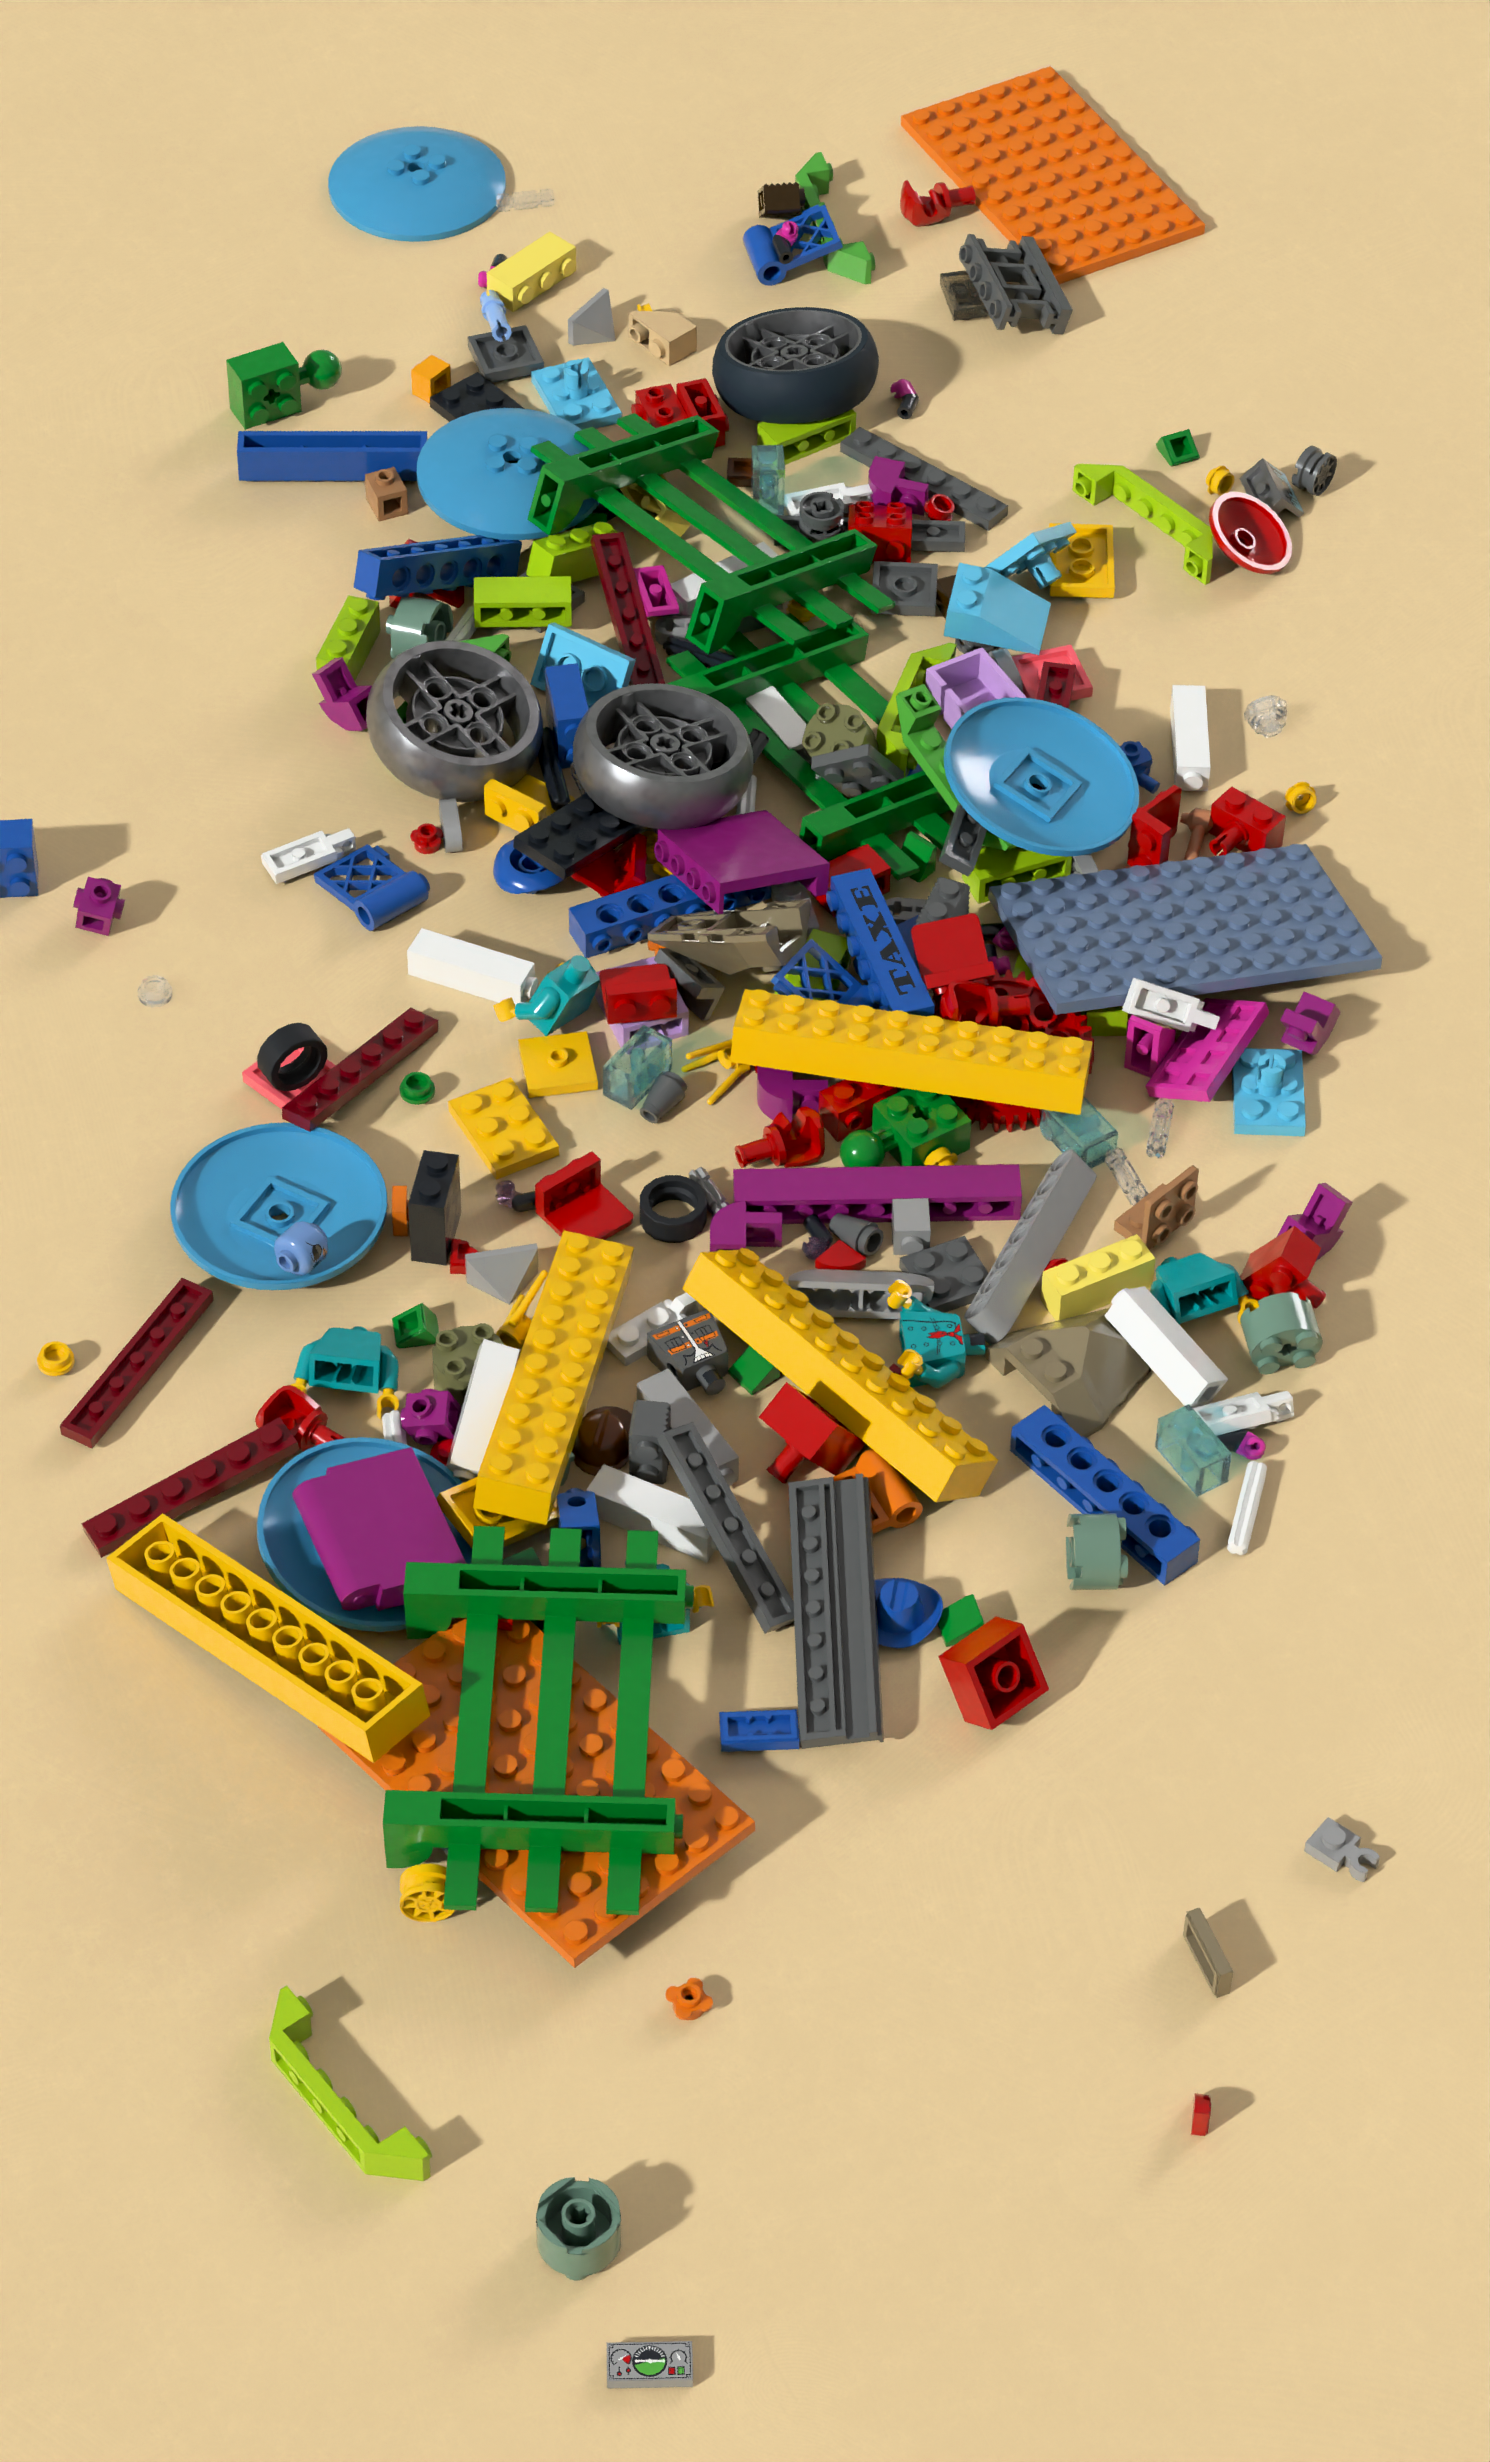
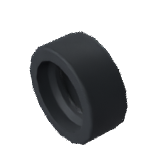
M303 1023L288 1024L271 1034L260 1047L257 1056L258 1068L276 1089L282 1091L296 1090L311 1082L324 1068L328 1057L327 1047L309 1025ZM304 1047V1050L294 1061L280 1067L287 1056L295 1050Z
M665 1175L652 1180L644 1187L640 1194V1224L648 1235L666 1243H681L693 1239L702 1232L707 1222V1195L701 1185L691 1178L684 1176ZM679 1200L688 1203L694 1210L683 1217L667 1218L657 1214L652 1208L660 1202Z

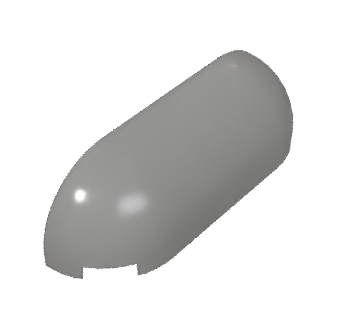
M832 1269L799 1271L790 1275L788 1280L789 1286L792 1289L804 1293L809 1298L808 1302L832 1317L900 1319L902 1306L898 1309H893L887 1303V1298L891 1295L888 1288L896 1280L905 1281L912 1290L911 1296H914L925 1305L931 1300L935 1285L934 1281L930 1278L913 1273Z

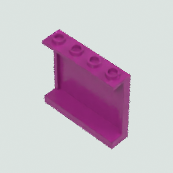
M767 810L722 817L714 822L695 828L678 830L658 829V839L654 846L657 860L718 914H723L724 894L793 881L800 882L815 896L826 895L828 891L830 863Z

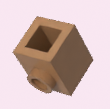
M395 467L365 474L366 500L378 521L408 514L407 489Z

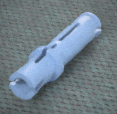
M488 290L490 295L487 296L484 291L480 297L481 311L483 317L490 324L492 336L500 342H503L502 336H505L506 340L511 337L512 331L505 316L506 308L503 307L505 305L500 300L497 292Z

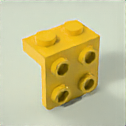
M526 774L511 788L494 779H490L484 785L485 815L520 833L556 812L551 806L545 782ZM569 795L570 800H571L569 803H571L572 801L575 800V798H574L573 796Z

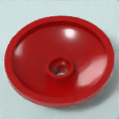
M1241 492L1225 493L1212 504L1209 512L1212 535L1219 548L1235 564L1251 572L1273 574L1280 571L1289 562L1292 555V543L1289 533L1282 520L1269 506L1261 500Z

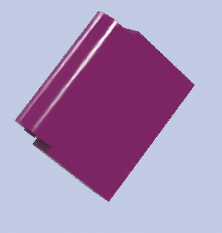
M412 1447L327 1468L326 1475L302 1482L292 1493L293 1500L344 1610L354 1611L375 1605L377 1610L381 1611L404 1605L403 1592L406 1562L467 1564Z

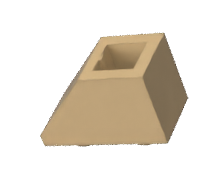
M633 310L629 313V338L668 366L697 351V327L677 312Z

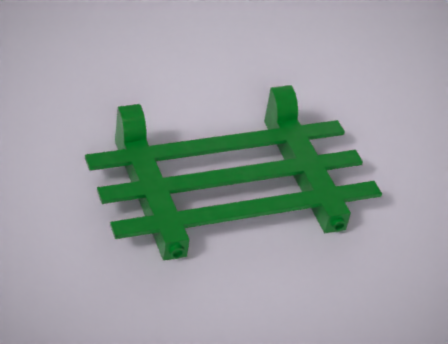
M633 413L618 418L616 423L632 436L615 442L611 441L594 427L586 428L575 432L574 438L590 450L572 456L568 455L551 441L531 446L530 452L547 464L542 465L527 520L546 534L554 535L572 522L579 512L583 500L594 498L706 582L701 583L685 638L708 655L725 646L736 633L742 618L750 615L792 646L810 640L812 635L810 632L774 607L793 599L835 630L852 624L854 620L852 616L818 592V590L837 584L876 614L893 609L895 606L893 600L859 576L869 572L878 546L856 529L816 543L807 539L701 462L712 458L719 430L698 415L655 428ZM679 469L791 552L771 558L659 475ZM634 483L638 484L747 564L748 567L728 573L616 489Z
M791 613L786 614L812 634L810 640L794 646L785 640L759 650L739 631L722 647L728 654L736 658L708 669L688 650L667 657L666 663L682 677L667 684L682 686L711 696L727 706L739 718L748 735L753 728H756L770 738L762 753L822 809L802 817L799 838L829 862L846 854L851 849L869 844L891 867V875L897 880L919 872L920 867L887 837L889 834L912 825L942 851L950 825L939 815L951 809L924 771L847 799L832 784L812 770L811 765L794 749L789 750L776 733L746 705V698L773 686L801 719L808 724L820 705L798 685L825 676L879 725L889 702L849 667L865 660L869 634L854 620L852 624L837 630L830 625H826L810 631Z
M474 1526L471 1564L406 1562L403 1595L407 1639L430 1638L438 1631H446L451 1624L452 1618H467L453 1792L386 1790L383 1813L386 1868L412 1867L426 1861L431 1856L433 1847L448 1848L444 1910L476 1911L481 1849L529 1850L525 1912L558 1913L561 1851L609 1852L606 1914L639 1915L642 1853L674 1854L675 1838L683 1839V1814H676V1798L645 1797L654 1623L685 1624L686 1609H693L694 1585H686V1570L657 1569L658 1531L628 1530L626 1568L580 1567L582 1529L551 1528L548 1566L503 1565L505 1527ZM498 1619L545 1620L533 1794L485 1793ZM576 1621L622 1622L613 1796L565 1795Z

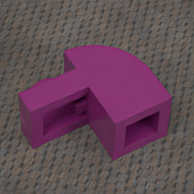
M875 456L869 469L868 484L873 492L872 502L874 505L901 502L906 504V506L912 507V514L924 516L926 513L924 504L928 501L929 484L905 479V462Z
M343 657L334 658L312 674L324 697V700L319 704L329 719L345 730L363 731L367 728L366 709L372 685L357 686Z
M1304 991L1295 1011L1286 1008L1280 1021L1286 1028L1281 1042L1315 1055L1329 1038L1341 1012L1335 1004Z
M757 1066V1102L759 1108L767 1117L774 1120L778 1113L782 1112L791 1123L793 1114H796L797 1110L801 1107L807 1106L818 1112L819 1091L828 1088V1080H793V1071Z
M1319 1183L1303 1214L1288 1215L1277 1237L1293 1226H1296L1321 1247L1316 1259L1317 1261L1329 1252L1340 1239L1344 1231L1339 1227L1353 1202L1327 1183Z
M746 1201L735 1202L721 1208L711 1220L710 1252L739 1250L746 1247H782V1213L746 1212Z

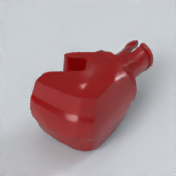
M906 180L901 189L900 209L902 215L914 226H927L949 217L953 207L974 205L976 194L971 185L948 190L945 183L939 182L934 185L933 189L928 191L930 197L918 196L917 191H914L909 181Z
M953 981L948 985L946 992L941 997L940 1012L942 1019L959 1022L972 1021L979 1025L996 1027L1000 1017L1028 1016L1030 1014V998L1028 993L998 996L993 986L986 987L984 984L974 981Z
M805 1106L797 1110L795 1117L790 1123L782 1112L778 1113L772 1123L764 1127L762 1139L741 1146H735V1156L741 1168H745L748 1165L770 1159L775 1166L783 1165L785 1168L818 1162L825 1152V1134L821 1116L816 1110Z
M292 1385L283 1386L270 1396L259 1409L255 1418L256 1426L260 1428L280 1417L302 1451L319 1444L345 1438L326 1427L328 1417L322 1411L321 1406L306 1393Z

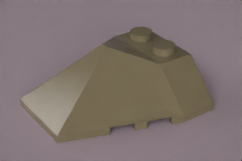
M810 899L777 901L767 903V907L761 910H747L746 906L735 907V911L724 914H714V910L670 916L647 933L648 940L729 975L755 967H762L764 972L778 971L806 944L811 902Z
M1110 1308L1010 1332L997 1343L985 1346V1355H983L1003 1376L1017 1369L1051 1403V1411L1061 1415L1074 1431L1086 1438L1105 1426L1117 1406L1121 1407L1127 1400V1394L1136 1384H1140L1152 1370L1105 1317Z

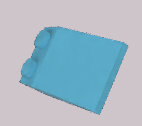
M959 563L947 609L944 636L1039 655L1051 603L992 569Z

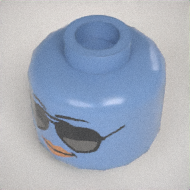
M304 1221L294 1223L275 1240L274 1252L280 1268L295 1275H306L327 1257L328 1240L325 1232L314 1223Z

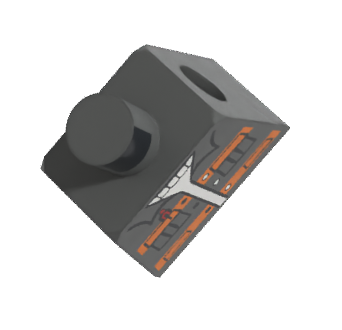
M707 1309L647 1333L648 1359L660 1371L669 1368L686 1391L702 1386L708 1395H716L724 1389L726 1382L723 1377L728 1373V1349L713 1314Z

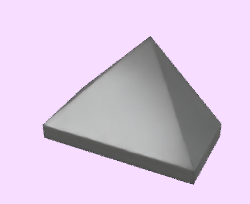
M603 288L568 319L569 344L574 346L616 341L609 290Z
M537 1243L465 1254L467 1283L510 1305L538 1274Z

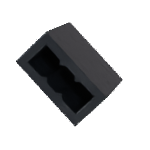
M423 1150L408 1202L411 1261L447 1266L452 1238H455L461 1216L459 1155Z

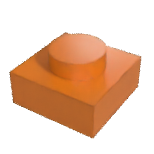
M407 1185L392 1186L393 1236H408L409 1200L407 1197Z

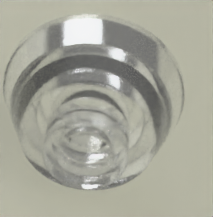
M1275 695L1261 697L1247 706L1244 719L1257 734H1261L1264 737L1276 736L1281 733L1282 728L1286 725L1287 702Z

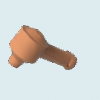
M1195 808L1190 813L1181 814L1180 822L1186 824L1192 832L1184 860L1199 857L1204 836L1208 835L1209 831L1213 828V821L1210 817L1211 810Z

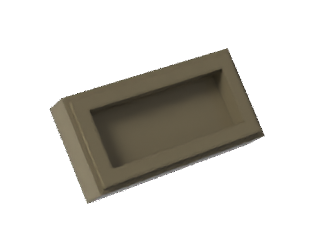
M1196 1908L1187 1911L1183 1936L1208 1985L1217 1998L1230 1994L1233 1970L1201 1909Z

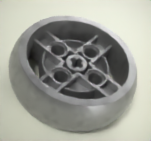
M434 641L407 649L397 655L382 669L373 683L368 696L366 709L367 728L372 746L386 768L405 785L436 799L456 798V802L484 800V785L490 779H494L511 788L528 773L541 748L543 719L541 707L534 690L521 672L511 663L496 653L477 645L458 641ZM397 696H401L408 703L405 724L399 717L394 705V699ZM504 719L510 726L516 744L511 748L502 739Z
M650 683L631 685L614 690L600 698L588 709L580 721L574 737L573 762L577 777L586 793L598 806L608 813L624 821L644 827L678 830L709 824L734 808L746 792L752 776L753 750L749 735L739 718L718 700L699 691L682 686ZM615 743L614 748H605L606 746ZM719 763L721 765L720 767L711 771L713 764Z

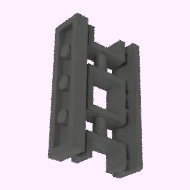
M968 234L964 245L960 248L959 259L965 267L997 330H1004L1007 322H1009L1011 327H1016L1020 318L1039 319L1043 328H1050L1052 334H1064L1073 309L1034 237L1022 236L1019 245H1017L1016 241L1010 240L1007 249L987 248L983 239L976 238L974 234ZM1006 282H1019L1020 285H1010Z

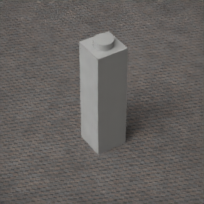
M669 1368L637 1383V1400L668 1402L671 1405V1429L693 1422L729 1487L738 1481L739 1456Z

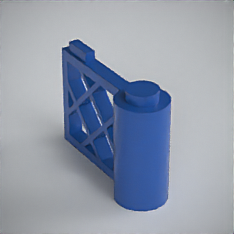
M819 205L802 211L803 214L787 220L795 222L799 228L797 232L798 238L791 246V251L794 248L803 250L801 254L794 256L793 260L788 264H783L779 261L772 245L774 235L782 228L784 222L771 228L764 225H755L744 233L743 243L760 283L768 286L776 285L785 278L788 270L843 248L825 205L820 207ZM824 217L819 227L809 226L811 222ZM804 233L813 235L809 242L799 241ZM821 237L833 238V240L822 245L817 244Z
M367 844L314 873L315 882L353 910L360 923L369 931H373L429 898L430 885L426 877L413 870L407 873L390 861L389 854L378 845L372 848ZM366 858L373 862V865H356ZM336 875H347L346 880H330V878ZM353 875H370L369 880H352ZM377 875L392 876L388 880H376ZM350 890H367L356 898L349 894Z
M812 939L771 980L775 985L773 990L780 995H799L807 999H813V997L824 998L826 1000H838L837 1003L853 1006L867 1005L873 1009H879L878 1004H873L870 999L868 985H862ZM807 952L819 961L820 968L807 967L805 958ZM786 974L800 975L802 987H794L784 976ZM809 976L821 977L824 990L811 988ZM831 979H838L848 990L846 992L833 991Z

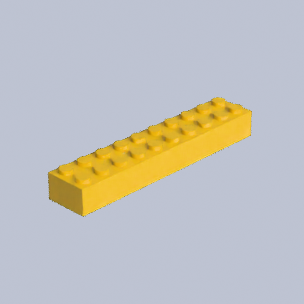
M745 989L733 1026L730 1062L1080 1115L1088 1079L1093 1042L1082 1040L1078 1037L1066 1038L1047 1035L1040 1031L1026 1032L1013 1030L1006 1026L993 1027L979 1025L972 1021L959 1022L942 1019L938 1016L926 1017L908 1014L900 1010L886 1011L873 1009L867 1005L853 1006L840 1004L833 1000L820 1001L803 998L799 995L787 996L769 993L761 989Z
M563 1230L477 1475L473 1508L547 1525L629 1280L633 1246Z
M746 1248L700 1253L682 1288L685 1292L937 1503L978 1497L998 1462V1459L988 1451V1446L985 1443L969 1436L962 1430V1425L957 1420L940 1412L932 1399L920 1395L910 1387L908 1379L893 1373L884 1365L885 1361L880 1356L863 1348L856 1336L843 1331L834 1324L832 1316L816 1309L808 1302L809 1298L804 1293L792 1289L783 1281L784 1277L780 1273L763 1265L756 1253Z
M163 1513L106 1557L117 1591L373 1763L431 1716L421 1682Z

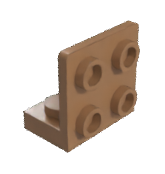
M1192 1165L1167 1185L1162 1183L1118 1217L1114 1222V1230L1124 1238L1137 1234L1149 1250L1156 1244L1164 1243L1174 1230L1181 1225H1187L1195 1215L1196 1210L1194 1207L1198 1190L1199 1169Z

